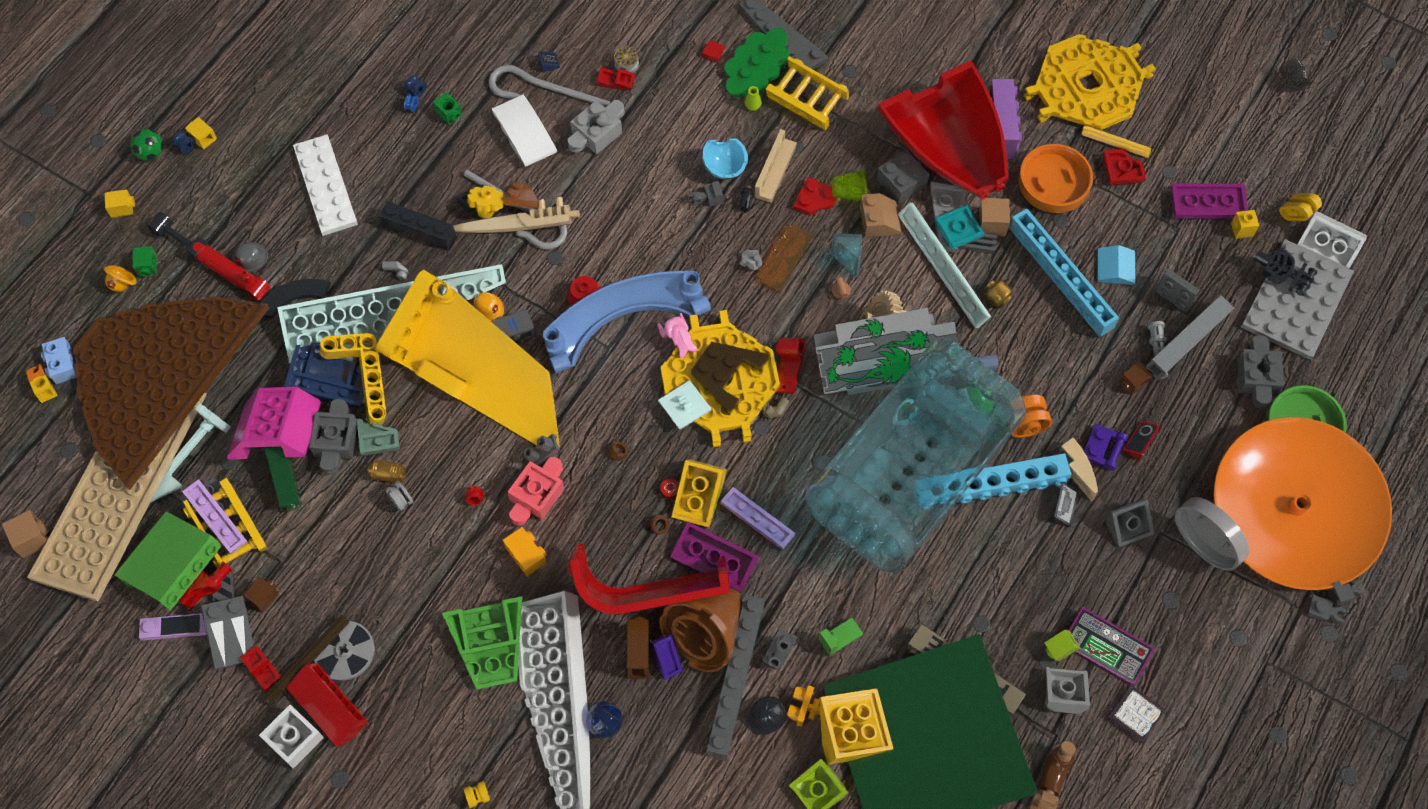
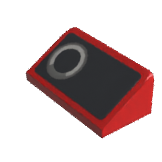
M1141 420L1123 452L1140 461L1160 426Z

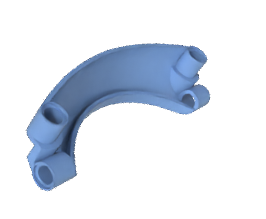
M690 270L640 275L603 287L571 306L543 332L545 347L555 374L574 367L581 350L589 338L602 326L620 316L638 311L660 310L679 315L682 313L684 317L690 318V315L697 314L699 316L711 311L710 303L707 297L703 295L699 274ZM550 337H556L554 340H549Z

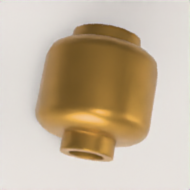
M992 280L985 287L987 289L985 297L995 307H1003L1012 298V289L1003 280H998L997 282Z

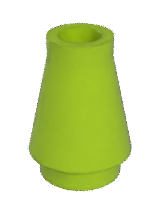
M755 86L748 89L744 100L745 106L750 111L759 109L762 104L759 89Z

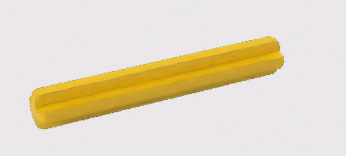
M1087 125L1083 127L1081 133L1083 136L1146 158L1151 152L1150 147Z

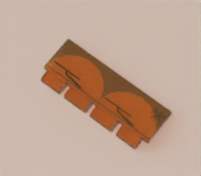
M787 225L781 237H779L774 245L773 251L770 252L764 265H762L756 275V278L761 280L760 283L780 293L814 238V235L796 225L794 227Z

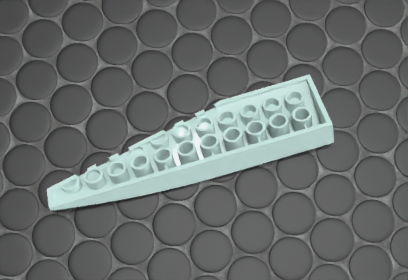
M502 264L437 277L451 285L467 301L482 292H487L506 283ZM414 281L277 307L289 363L292 361L296 345H300L301 348L311 345V343H321V340L326 336L369 333L374 335L377 342H379ZM446 287L441 289V295L446 292ZM363 343L365 347L371 346L369 343ZM350 344L343 345L345 348H352Z

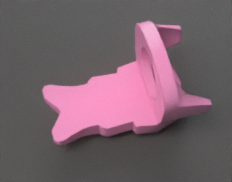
M680 313L681 317H673L667 320L665 328L660 323L657 324L662 338H672L674 345L679 349L680 358H683L688 351L696 352L697 347L691 342L688 325L682 313Z

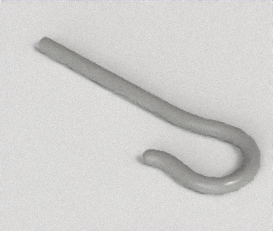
M504 65L496 68L490 74L488 81L492 92L503 98L514 99L521 96L514 92L503 91L496 86L495 81L500 74L513 72L534 85L590 103H594L597 100L604 107L610 104V101L535 78L513 65Z
M466 170L464 172L465 177L478 185L495 187L496 190L502 191L504 195L506 194L503 190L471 171ZM515 206L529 215L530 210H535L532 207ZM566 224L558 225L560 235L555 241L550 243L539 241L531 233L524 230L517 231L516 235L527 239L537 248L551 250L564 243L567 237Z

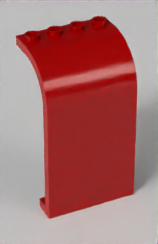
M584 543L575 544L569 563H567L569 575H573L576 589L582 599L594 609L608 614H623L730 593L729 574L725 556L717 557L718 569L621 588L605 585L595 578L587 563Z

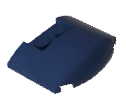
M311 343V345L301 348L300 345H296L284 387H298L316 398L331 402L335 399H342L347 403L348 407L361 406L364 393L359 357L325 359L319 353L320 343ZM324 346V348L327 350L333 349L332 346Z

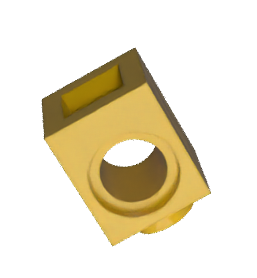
M1255 210L1236 212L1231 222L1235 239L1254 236L1259 227Z

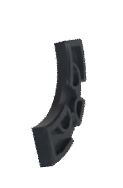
M300 279L279 286L259 303H266L269 306L264 317L274 319L278 313L277 307L286 306L290 301L297 298L323 299L331 283L322 279Z

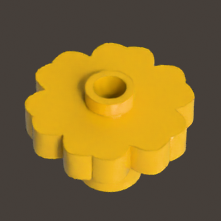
M475 187L470 190L467 203L470 207L476 208L481 218H491L495 211L503 208V197L505 195L502 191L496 190L495 187Z

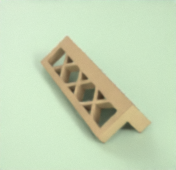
M780 129L755 185L754 198L769 203L773 201L797 145V142L785 139V130Z

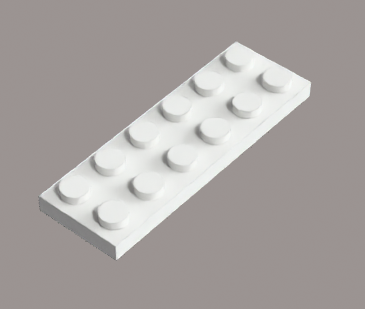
M328 134L294 144L293 147L322 235L358 225Z

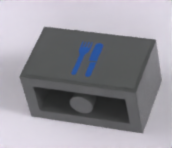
M527 309L518 310L511 315L500 316L491 321L515 343L536 336Z

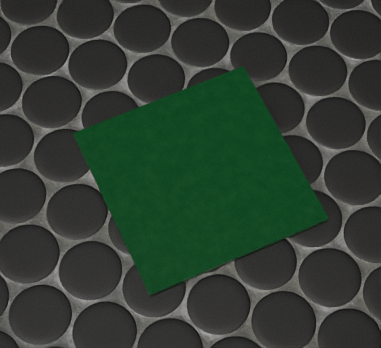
M980 634L823 685L826 696L870 689L878 690L893 750L848 761L863 809H992L1038 794Z

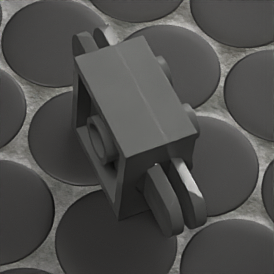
M1257 335L1251 340L1249 344L1250 349H1243L1237 358L1239 393L1252 394L1254 406L1266 408L1273 400L1272 395L1277 396L1284 387L1282 352L1269 351L1268 338Z
M335 399L331 402L329 413L315 412L309 448L314 457H321L319 465L326 474H334L338 471L340 459L353 458L358 429L357 420L354 414H348V405L342 399Z

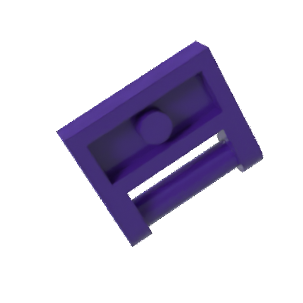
M1095 423L1084 453L1089 462L1114 471L1117 466V458L1128 436L1125 433L1115 432ZM1110 439L1115 440L1116 442L1109 459H1103Z

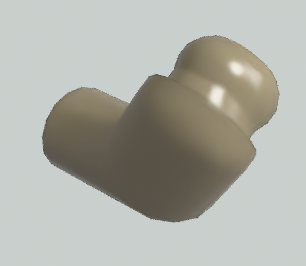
M782 397L777 406L766 405L763 408L764 415L767 418L782 416L790 403L789 400Z

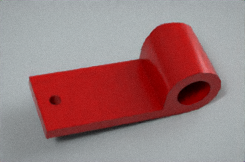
M780 338L775 345V350L781 357L778 368L780 387L775 393L794 394L805 355L806 344L803 338Z

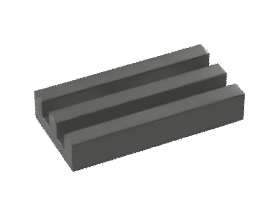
M985 233L984 237L972 241L971 243L973 244L967 243L958 248L994 254L997 235Z

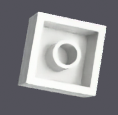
M291 705L259 735L292 768L324 738Z

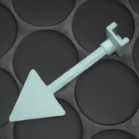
M201 403L195 408L204 418L200 428L172 460L151 502L183 487L181 483L172 477V474L207 432H210L214 426L225 433L231 428V426Z

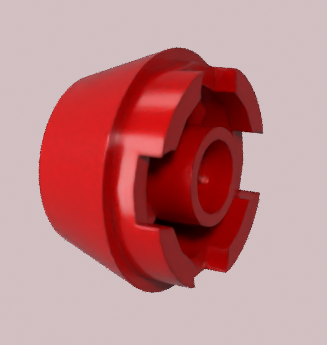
M589 276L577 277L567 290V301L570 306H573L602 287Z

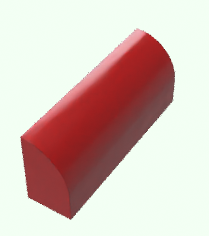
M318 663L306 664L286 687L336 747L349 742L368 723L367 719Z

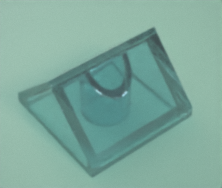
M836 233L833 235L831 255L856 278L859 276L862 259V235Z

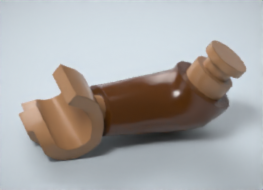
M1068 741L1062 742L1061 746L1054 748L1048 756L1042 773L1040 789L1037 790L1038 794L1033 796L1030 809H1056L1065 776L1075 761L1074 753L1076 747L1073 743Z

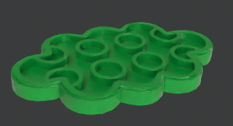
M774 28L768 31L767 34L761 32L751 33L746 39V44L736 48L735 57L730 58L724 68L726 76L729 78L726 82V89L730 96L735 98L742 97L747 94L748 89L752 86L757 87L759 93H762L768 87L769 81L776 80L779 77L780 68L788 64V57L790 56L789 50L786 48L788 35L784 29Z

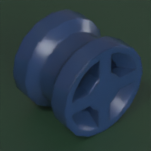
M412 75L405 82L404 88L408 92H412L413 96L420 97L425 92L427 84L424 81H419L416 75Z
M179 131L174 135L172 144L175 147H179L182 153H188L195 147L196 141L189 137L185 131Z

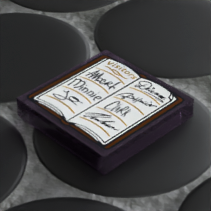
M1131 685L1108 716V719L1140 743H1143L1166 710Z

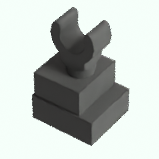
M719 181L712 182V185L705 187L706 193L695 192L692 194L694 205H699L708 200L709 206L724 204Z
M1362 580L1355 581L1351 586L1349 583L1341 585L1340 581L1332 583L1334 588L1327 589L1334 606L1337 607L1351 602L1355 595H1363L1367 590H1359L1357 588V585H1360Z

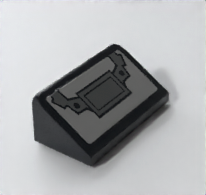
M1061 483L1051 522L1071 527L1079 495L1078 490L1065 483Z

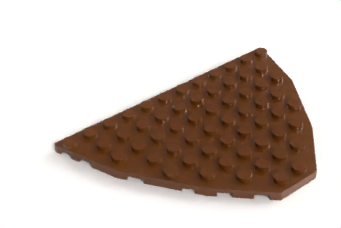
M212 296L205 297V300L195 301L194 299L169 301L161 305L156 303L140 306L141 308L131 311L129 309L115 313L113 317L96 319L73 347V354L76 360V364H74L75 377L78 384L76 387L77 396L81 401V408L88 429L92 434L94 447L128 490H131L268 311L269 306L266 303L254 304L252 301L239 302L234 299Z

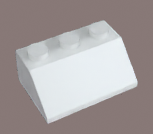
M1316 211L1297 245L1350 268L1367 235Z

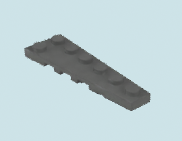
M745 0L739 4V8L761 33L767 34L768 31L774 28H781L787 32L788 44L786 48L789 50L790 57L801 60L804 65L813 70L828 61V56L761 1ZM796 72L800 78L803 76L802 74Z

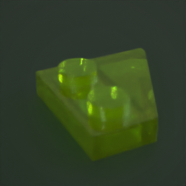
M859 170L855 174L847 173L844 176H836L831 180L832 194L835 197L861 201V195L868 194L865 170Z

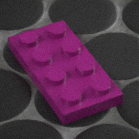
M1172 183L1170 187L1174 218L1233 219L1236 212L1248 211L1244 184Z

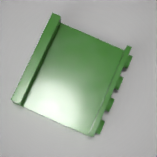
M166 511L116 572L115 576L130 588L131 586L159 601L171 611L222 545L208 533Z

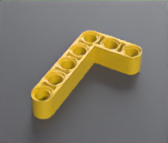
M364 333L324 337L321 340L319 350L323 358L359 357L367 421L372 425H382L386 416V407L375 336ZM363 343H369V344H371L372 346H371V347H365V346L363 345ZM350 344L352 348L348 349L343 345ZM329 345L332 346L333 349L327 350L324 348V346ZM371 360L374 364L368 365L365 361ZM374 378L376 382L372 383L369 382L367 379ZM375 395V396H377L379 399H378V400H372V399L370 398V396ZM378 413L381 418H374L372 414Z

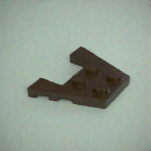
M711 341L692 368L691 374L706 391L710 392L714 400L718 404L720 403L725 412L731 415L739 403V398L724 390L743 362L761 371L769 359V354Z

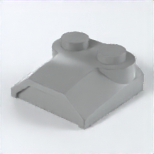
M1046 667V707L1054 712L1074 714L1087 711L1090 707L1087 671Z

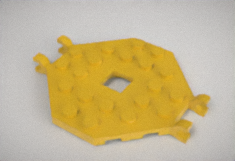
M1078 34L1049 46L1036 85L1025 88L1026 93L1023 97L1027 102L1038 94L1047 108L1040 109V115L1037 116L1040 123L1046 121L1050 116H1055L1102 130L1132 117L1143 79L1152 78L1154 76L1152 72L1156 71V68L1153 64L1143 69L1138 65L1134 58L1139 56L1138 51L1141 50L1139 43L1128 48L1122 46L1118 48L1111 46L1108 42L1098 39L1096 41L1090 40L1086 36ZM1093 74L1100 86L1091 90L1084 88L1079 79Z
M727 310L719 311L720 324L699 327L697 314L690 315V340L697 347V351H688L685 357L680 358L679 349L676 347L671 357L661 366L665 395L690 380L711 407V411L693 422L711 433L713 448L721 446L719 432L741 428L743 442H751L750 425L780 387L773 350L768 346L765 347L758 343L755 338L739 331L733 324L729 323ZM711 341L769 354V359L761 371L743 362L730 380L731 383L725 387L724 390L739 398V403L731 415L725 412L720 403L718 404L710 392L706 391L691 374L692 368Z

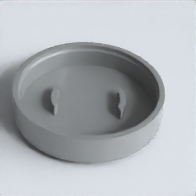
M1193 497L1177 509L1175 521L1178 530L1188 545L1205 561L1219 569L1232 571L1248 558L1249 545L1246 537L1234 520L1221 508L1208 500Z

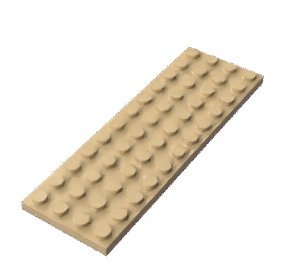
M206 393L203 394L131 490H128L96 450L27 578L31 581L97 602L100 600L197 414L195 408L200 403H203L207 395Z

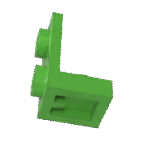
M850 618L830 632L827 628L821 631L818 640L829 656L861 637L863 632L854 619Z

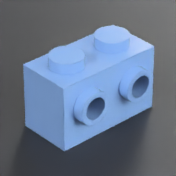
M65 337L43 343L41 356L43 361L47 363V368H45L47 377L49 379L52 378L55 384L76 378L75 361L71 345Z

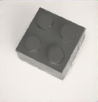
M908 150L880 166L877 173L878 182L898 204L925 188L929 179V173Z

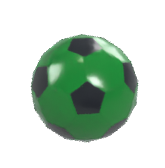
M151 129L137 131L130 140L131 151L140 160L152 161L157 159L163 151L164 144L161 136Z

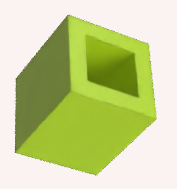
M1063 630L1045 642L1047 646L1045 650L1048 656L1056 661H1061L1080 649L1073 635L1068 630Z

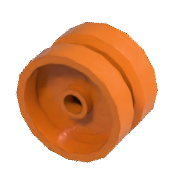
M1024 396L1005 406L1004 413L1007 421L1010 422L1009 428L1013 437H1031L1051 427L1053 422L1050 413L1046 411L1047 405L1044 396Z

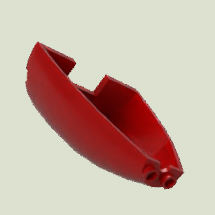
M971 60L940 74L938 84L913 95L910 89L878 104L880 115L895 135L921 162L939 176L979 197L980 200L987 198L992 192H1000L1006 187L1004 183L1008 180V163L1004 133L998 112L986 85Z

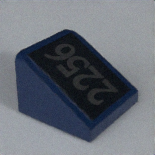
M538 51L543 72L560 68L555 52Z

